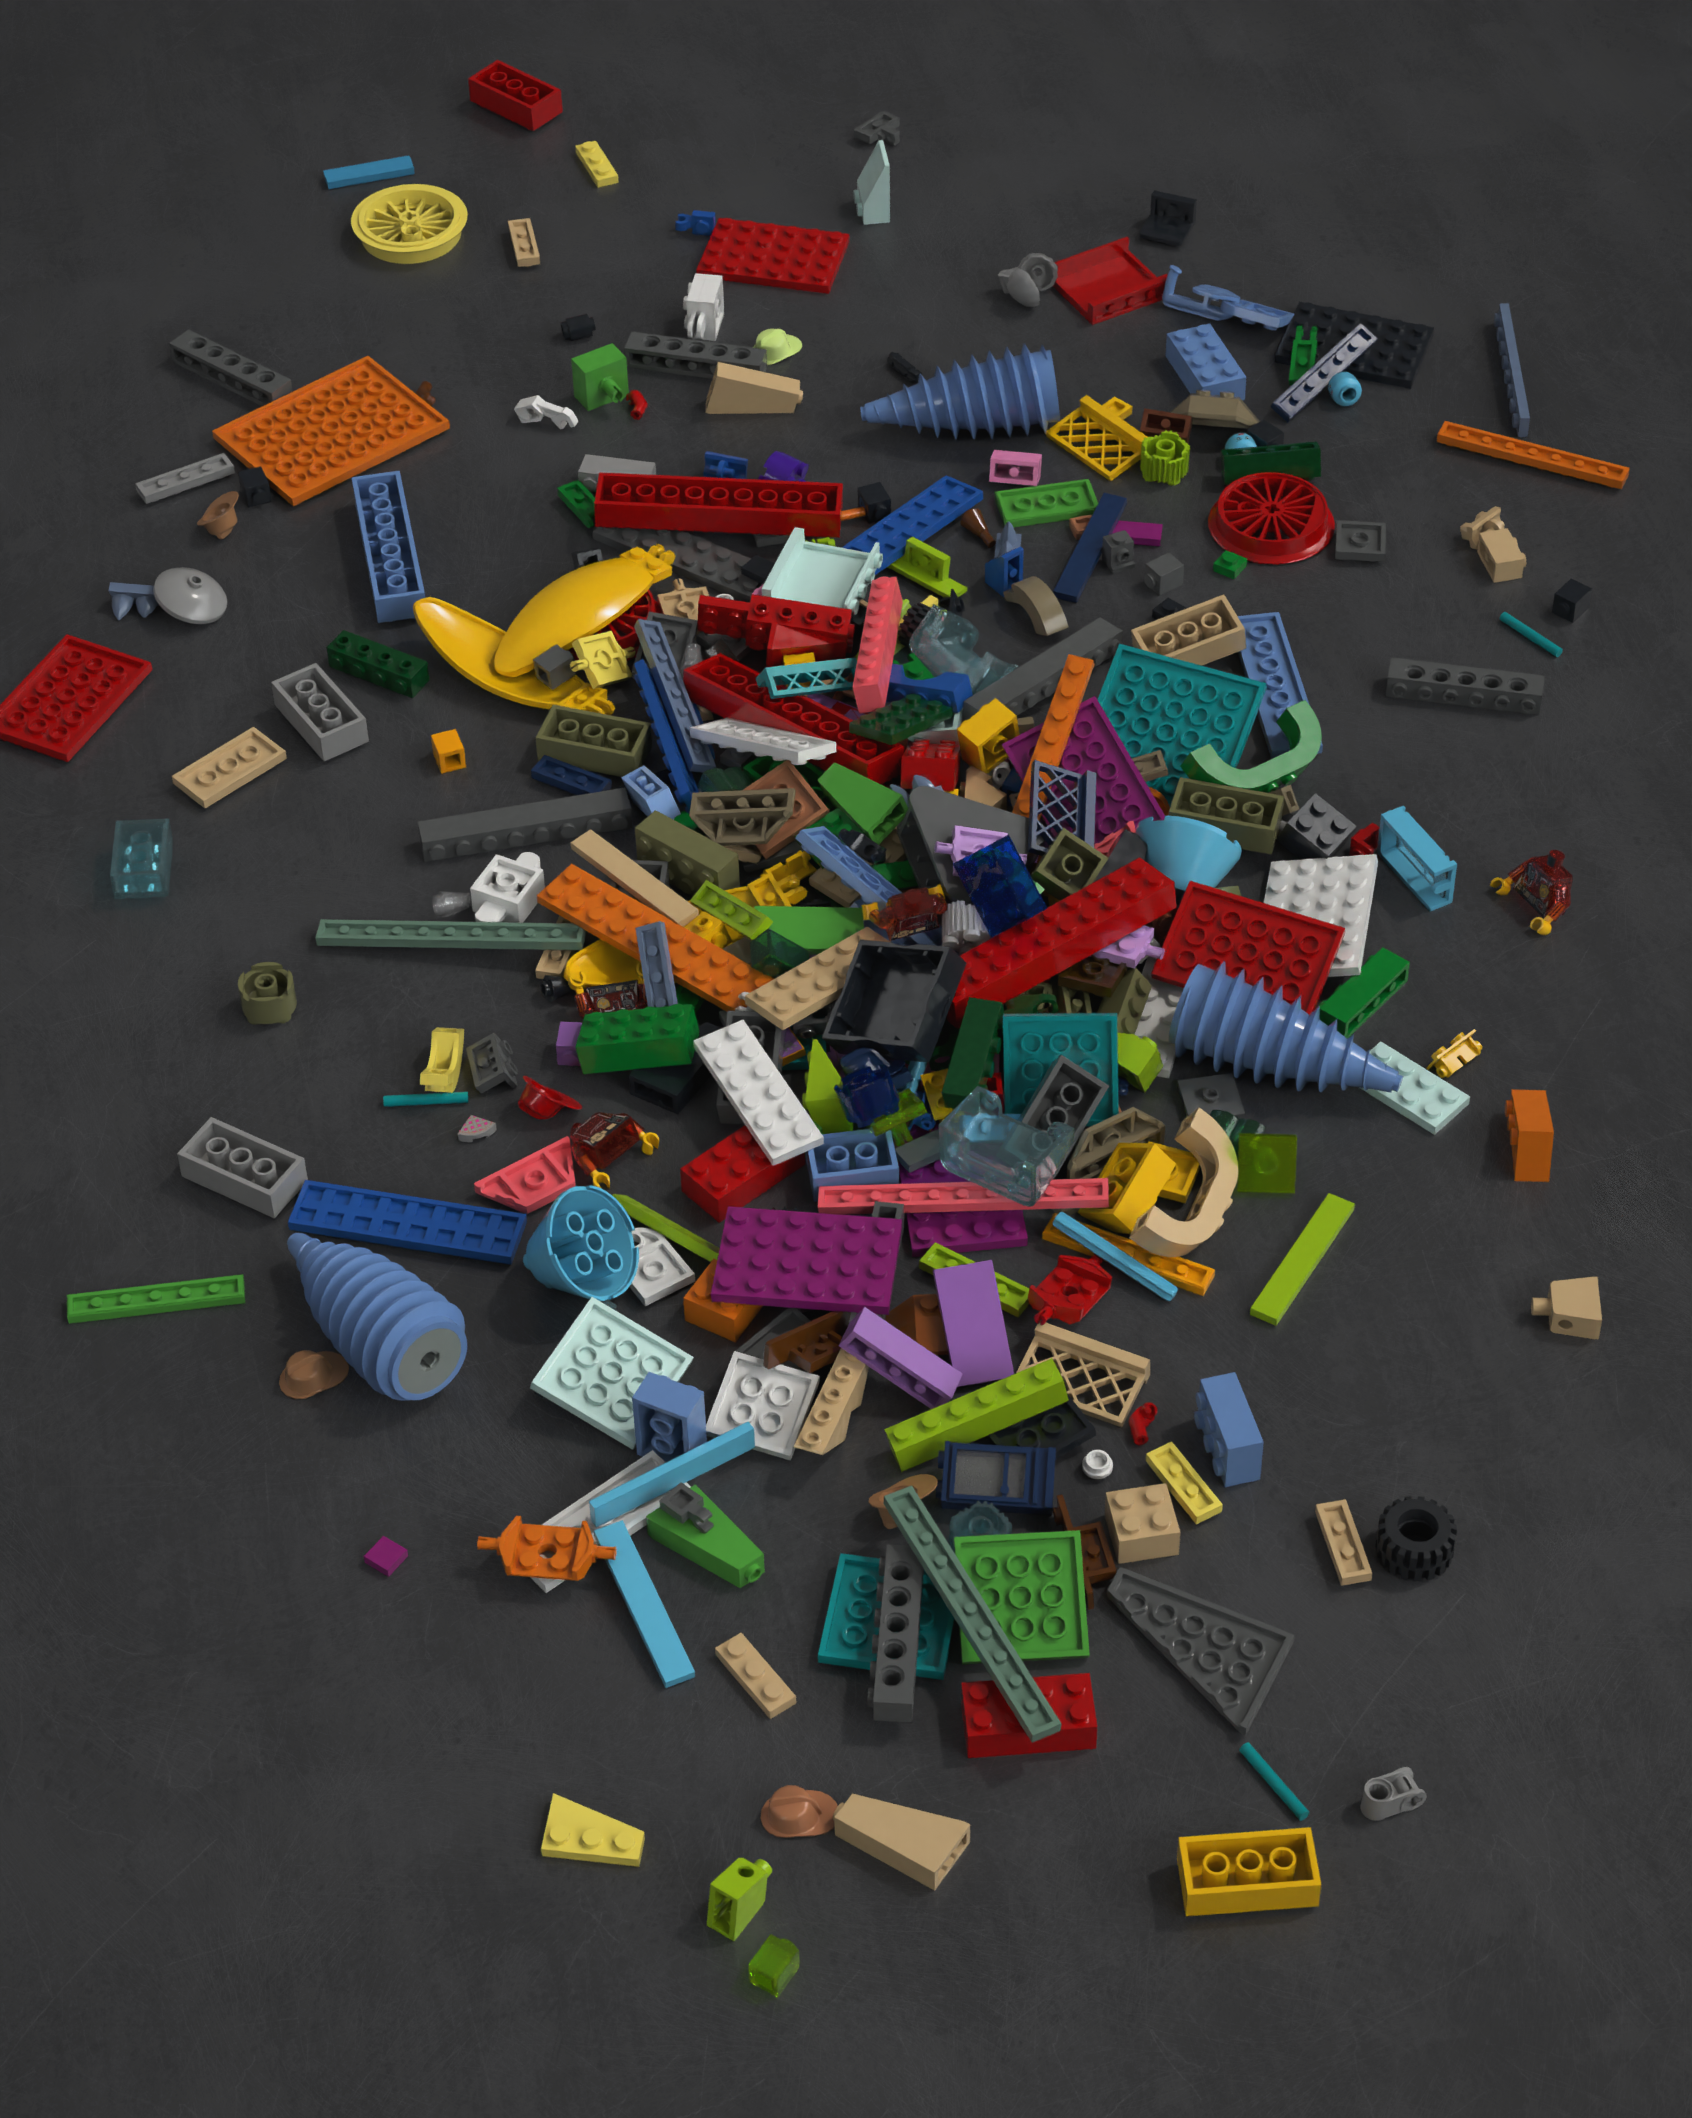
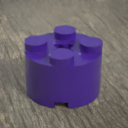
M775 451L763 466L767 468L764 476L759 475L758 480L807 482L804 479L809 465L786 453Z

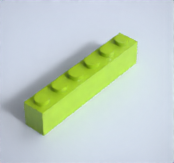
M1051 1358L884 1430L891 1451L901 1472L938 1457L939 1450L945 1451V1441L971 1443L1065 1403L1069 1399L1064 1380Z

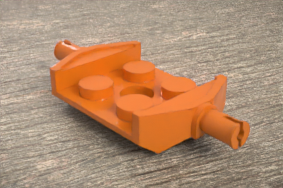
M516 1516L502 1532L501 1537L479 1536L477 1541L478 1550L497 1551V1555L501 1556L506 1575L579 1581L585 1577L592 1563H596L597 1558L616 1560L617 1547L594 1544L587 1521H582L581 1528L522 1524L521 1516ZM546 1551L556 1553L551 1558H542L540 1556Z

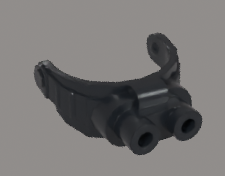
M847 829L840 830L839 838L861 858L872 864H883L886 861V848L878 845L861 832L855 830L848 831Z

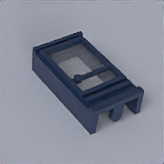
M945 1441V1451L939 1450L938 1469H943V1480H938L936 1499H941L942 1509L1053 1515L1056 1448Z

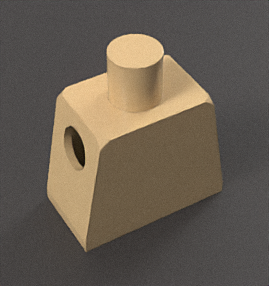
M1586 1277L1551 1282L1548 1298H1532V1315L1549 1316L1550 1331L1553 1333L1599 1339L1602 1314L1598 1278Z

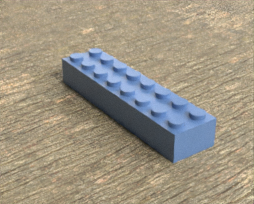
M400 471L351 477L377 621L382 623L415 618L413 604L425 598V592Z

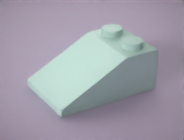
M883 140L877 142L857 180V190H853L854 203H857V215L862 216L864 225L890 222V165Z

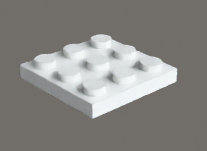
M734 1351L706 1424L707 1436L716 1438L749 1422L754 1428L755 1448L753 1450L791 1461L795 1450L794 1444L804 1426L820 1382V1376L784 1365H777L768 1370L763 1367V1359Z

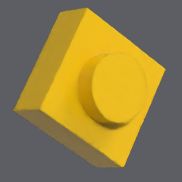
M1116 397L1102 405L1123 420L1132 414L1133 406Z

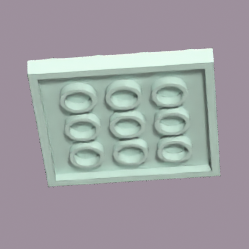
M591 1297L532 1381L530 1389L633 1450L636 1446L632 1397L648 1372H652L679 1382L691 1365L694 1357Z

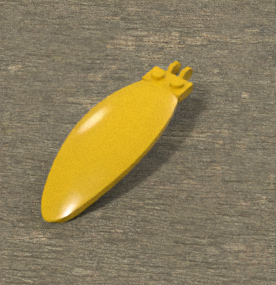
M660 544L651 546L648 552L642 548L635 547L620 554V558L592 563L556 579L525 605L508 628L495 655V671L509 677L525 674L535 669L533 659L557 644L566 651L573 647L572 643L575 640L592 636L629 609L647 592L653 583L655 584L672 576V567L670 565L675 560V553L670 550L666 552L664 546Z
M422 598L413 604L415 619L433 647L453 668L481 688L513 702L543 709H551L554 704L606 715L614 713V703L607 700V690L601 687L593 689L591 684L585 683L577 675H574L552 690L536 678L535 669L515 677L497 673L494 669L495 655L506 631L437 598Z
M771 872L747 886L724 890L753 908L754 906H791V904H797L803 900L808 892L806 888L799 886L801 880L795 874L777 882ZM697 908L699 914L703 912L701 909ZM725 925L732 939V942L727 946L745 937ZM601 939L574 954L568 960L563 973L566 981L569 980L571 974L573 982L579 984L581 983L579 973L580 971L583 972L586 976L583 988L586 989L588 987L634 980L637 981V990L642 989L641 979L637 976L636 965L639 963L640 972L642 973L641 962Z

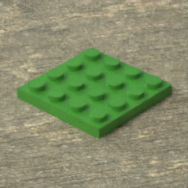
M1080 1530L954 1537L956 1557L1022 1661L1089 1658ZM960 1628L962 1665L982 1664Z

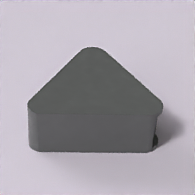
M919 786L912 790L908 799L909 807L906 815L896 828L920 891L941 884L945 899L942 900L943 908L938 909L935 903L926 905L930 917L932 915V919H936L940 926H942V914L944 911H947L948 904L959 900L965 901V905L976 904L980 906V901L965 889L967 884L962 877L953 876V861L950 854L935 853L934 850L936 841L952 844V831L955 825L1008 833V845L1011 853L1027 854L1026 865L1017 864L1026 874L1030 872L1033 863L1038 855L1028 852L1029 818L928 786ZM1040 835L1037 837L1036 845L1043 846L1045 840Z

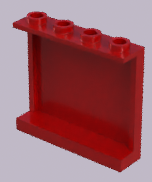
M1128 237L1054 262L1058 267V278L1053 287L1092 325L1162 300L1167 274L1156 277L1129 251Z

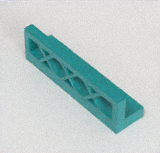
M855 657L765 667L756 677L758 688L768 687L771 699L853 690V682H848L844 678H847L851 673L854 678L857 660ZM833 679V682L830 685H826L822 682V680ZM804 682H811L809 687H803L800 684H798ZM788 684L786 690H777L776 688L778 685Z

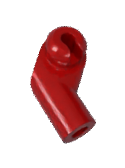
M631 390L626 395V401L630 400L629 405H635L631 411L632 418L640 420L648 403L640 391Z
M1151 1402L1144 1403L1143 1406H1140L1129 1417V1426L1136 1445H1143L1149 1440L1146 1428L1154 1421L1158 1413L1157 1407Z

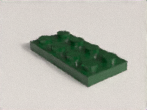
M909 694L899 701H893L888 706L877 708L874 712L862 715L859 719L850 722L849 733L893 745L952 718L953 708L942 705L941 701H928L921 699L920 695Z

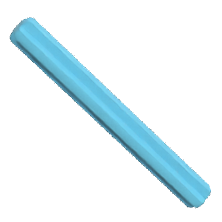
M1060 1212L1056 1215L1052 1223L1055 1228L1164 1300L1171 1301L1178 1291L1175 1285L1066 1213Z

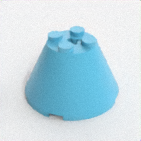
M1165 816L1164 820L1153 821L1154 817H1148L1141 820L1136 828V834L1148 845L1145 861L1175 882L1177 910L1189 881L1216 888L1239 861L1242 852L1237 840H1234L1232 843L1226 838L1227 833L1225 831L1190 818Z
M592 1185L575 1186L565 1190L555 1199L529 1239L526 1254L523 1256V1263L527 1269L531 1270L534 1277L547 1288L558 1289L587 1299L593 1297L598 1301L609 1300L623 1294L635 1278L639 1263V1247L635 1248L631 1232L635 1228L626 1210L610 1193Z

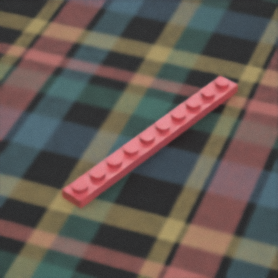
M1108 1178L819 1186L818 1213L839 1215L872 1214L875 1201L904 1204V1213L1109 1207Z

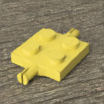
M612 631L579 638L572 643L579 660L572 661L570 668L574 667L571 669L573 672L584 670L593 689L626 681L632 677V673L627 665V658H633L636 652L633 651V647L622 649Z

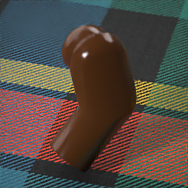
M423 381L415 394L430 406H433L436 398L430 395L432 390L431 383Z

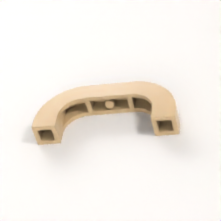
M1197 1108L1182 1121L1174 1139L1195 1156L1203 1174L1202 1185L1186 1221L1175 1220L1154 1205L1137 1219L1129 1237L1145 1250L1159 1256L1180 1257L1193 1251L1212 1236L1213 1233L1218 1231L1224 1222L1222 1218L1223 1213L1230 1207L1233 1201L1230 1197L1238 1179V1161L1234 1147L1222 1127L1201 1108Z

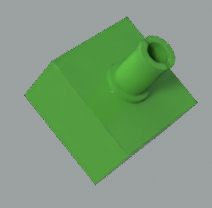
M613 343L571 358L574 397L587 411L611 402L618 403V400L621 402L629 393L627 360Z

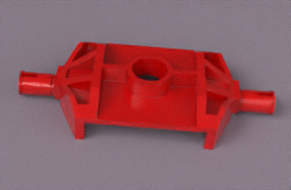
M1095 1253L1090 1259L1060 1255L1054 1270L1036 1288L1033 1285L1029 1287L1028 1301L1032 1309L1039 1311L1034 1316L1035 1322L1037 1324L1040 1322V1325H1044L1049 1318H1057L1069 1325L1079 1322L1111 1287L1112 1276L1100 1266L1104 1259Z

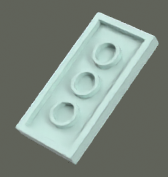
M1379 1042L1370 1050L1371 1055L1399 1071V1075L1403 1076V1080L1398 1092L1392 1091L1390 1093L1359 1088L1435 1135L1469 1105V1095L1383 1042Z

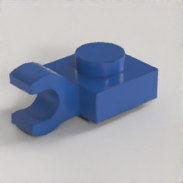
M693 210L691 216L678 214V221L675 222L676 230L686 231L692 228V234L711 236L716 225L715 212Z

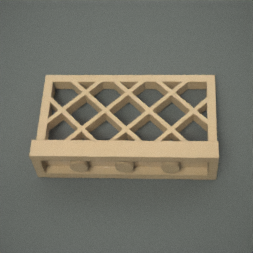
M1039 1322L1035 1328V1336L1016 1373L1051 1359L1048 1358L1037 1362L1035 1353L1038 1347L1050 1350L1053 1355L1051 1358L1057 1364L1069 1390L1067 1394L1072 1397L1083 1414L1123 1427L1143 1383L1146 1384L1149 1379L1150 1359L1048 1323L1040 1325ZM1069 1358L1078 1360L1080 1367L1067 1372L1064 1371L1061 1361ZM1101 1368L1106 1371L1108 1377L1093 1382L1088 1371ZM1084 1373L1088 1384L1073 1389L1068 1378ZM1123 1378L1135 1381L1132 1388L1120 1392L1116 1381ZM1111 1383L1116 1394L1100 1399L1096 1388ZM1092 1390L1096 1401L1089 1404H1083L1078 1401L1076 1395ZM1120 1401L1123 1408L1119 1416L1106 1412L1104 1405Z

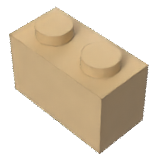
M1508 528L1480 533L1477 553L1493 582L1522 578L1523 568L1526 567V557L1519 550L1515 537H1512Z

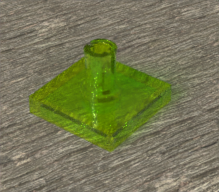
M908 1088L859 1111L858 1115L861 1122L875 1137L891 1130L895 1144L899 1147L905 1144L904 1140L907 1143L913 1140L906 1122L927 1113L924 1103Z
M1239 1133L1237 1192L1295 1193L1297 1135Z

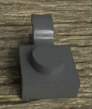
M682 1482L659 1500L660 1508L682 1524L690 1519L695 1527L704 1534L714 1527V1524L708 1520L712 1517V1513L703 1507V1497Z

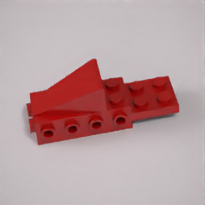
M752 594L750 602L700 595L698 602L697 631L706 634L727 635L731 638H746L745 646L758 651L767 650L766 667L783 666V655L811 652L814 653L815 662L846 659V653H852L855 625L851 624V609ZM788 613L790 616H784L783 614Z

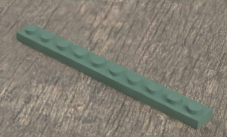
M321 919L315 939L317 946L582 950L587 931L573 923Z
M909 1486L885 1495L883 1504L1030 1741L1035 1742L1061 1731L1060 1720L914 1488Z

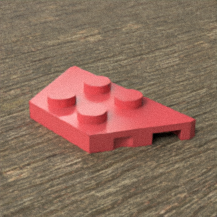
M566 1136L475 1182V1192L525 1214H529L553 1202L562 1192L576 1186L570 1138Z

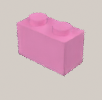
M994 450L990 459L989 482L1037 486L1041 477L1042 454Z

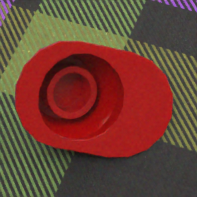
M523 1076L527 1084L518 1101V1106L532 1117L549 1119L554 1117L564 1106L577 1110L582 1109V1105L573 1098L543 1086L528 1076Z

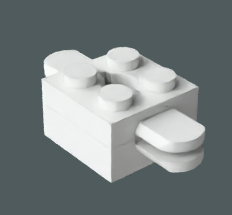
M695 273L693 282H689L688 296H685L683 301V309L687 310L684 328L687 329L688 339L716 341L724 316L723 276Z
M523 852L516 861L497 854L494 856L470 888L473 912H476V922L523 923L538 903L537 895L545 888L544 872L541 869L538 855L531 852Z

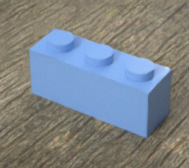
M643 765L621 777L633 804L647 817L655 810L673 820L681 814L669 787L646 766Z

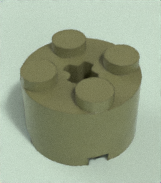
M262 962L251 966V970L246 974L243 972L238 979L242 1011L249 1023L254 1025L277 1022L286 1023L291 1019V1014L297 1005L293 976L289 970L283 969L279 963Z

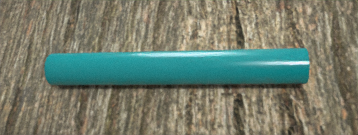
M1507 612L1501 614L1500 620L1529 640L1555 657H1559L1562 654V648Z
M468 1092L383 1096L384 1107L469 1103Z
M1249 1742L1243 1744L1239 1749L1242 1755L1300 1821L1306 1819L1310 1813L1254 1747Z

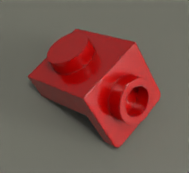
M1372 822L1364 829H1360L1351 838L1349 856L1374 854L1378 846L1380 827Z

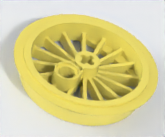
M406 184L380 190L361 201L352 214L351 226L356 236L362 241L364 248L374 257L391 263L414 264L436 259L452 250L461 237V231L467 222L468 213L463 201L446 189L424 184Z

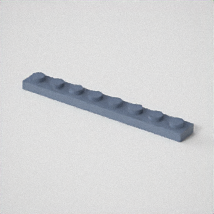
M1509 303L1499 304V311L1494 314V327H1497L1496 338L1497 341H1500L1499 355H1502V370H1505L1504 383L1507 384V398H1511L1509 410L1510 413H1513L1512 427L1517 429L1518 437H1528L1530 415Z
M638 619L634 628L689 771L712 774L716 765L708 744L701 743L699 739L690 738V727L700 724L661 623Z

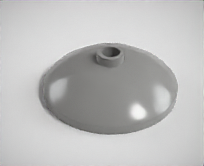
M186 567L172 568L162 572L154 583L153 593L157 603L164 611L181 621L193 624H208L220 619L226 610L227 597L224 590L216 580L202 571Z

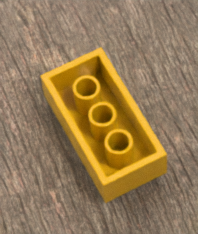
M1311 1827L1178 1838L1177 1863L1186 1916L1319 1906L1321 1880Z

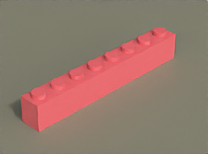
M883 576L872 580L852 687L859 714L874 712L877 708L885 707L903 605L897 577L889 578Z

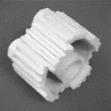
M957 900V902L948 904L947 911H944L942 914V946L951 947L954 951L959 952V956L997 936L995 906L988 904V902H980V906H977L976 904L965 905V901Z

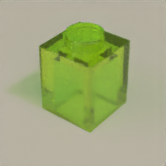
M770 1934L748 1964L749 1981L770 1994L779 1997L800 1968L799 1949L791 1941L784 1938L779 1939Z

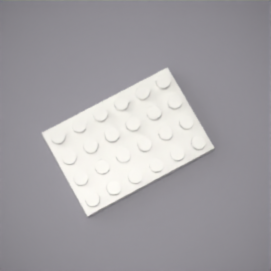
M1376 854L1271 862L1264 898L1265 904L1345 928L1344 938L1328 977L1360 975L1378 867Z

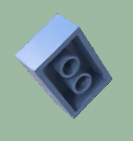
M890 1126L822 1134L824 1144L806 1151V1163L814 1202L818 1201L819 1186L899 1184V1166Z
M648 1372L632 1397L637 1455L643 1457L653 1450L665 1462H668L707 1442L704 1391L691 1385H684L673 1381L667 1376Z
M1236 1373L1200 1379V1389L1195 1395L1198 1411L1194 1412V1419L1197 1429L1203 1430V1442L1206 1452L1212 1453L1215 1475L1221 1476L1225 1487L1260 1480L1264 1442Z

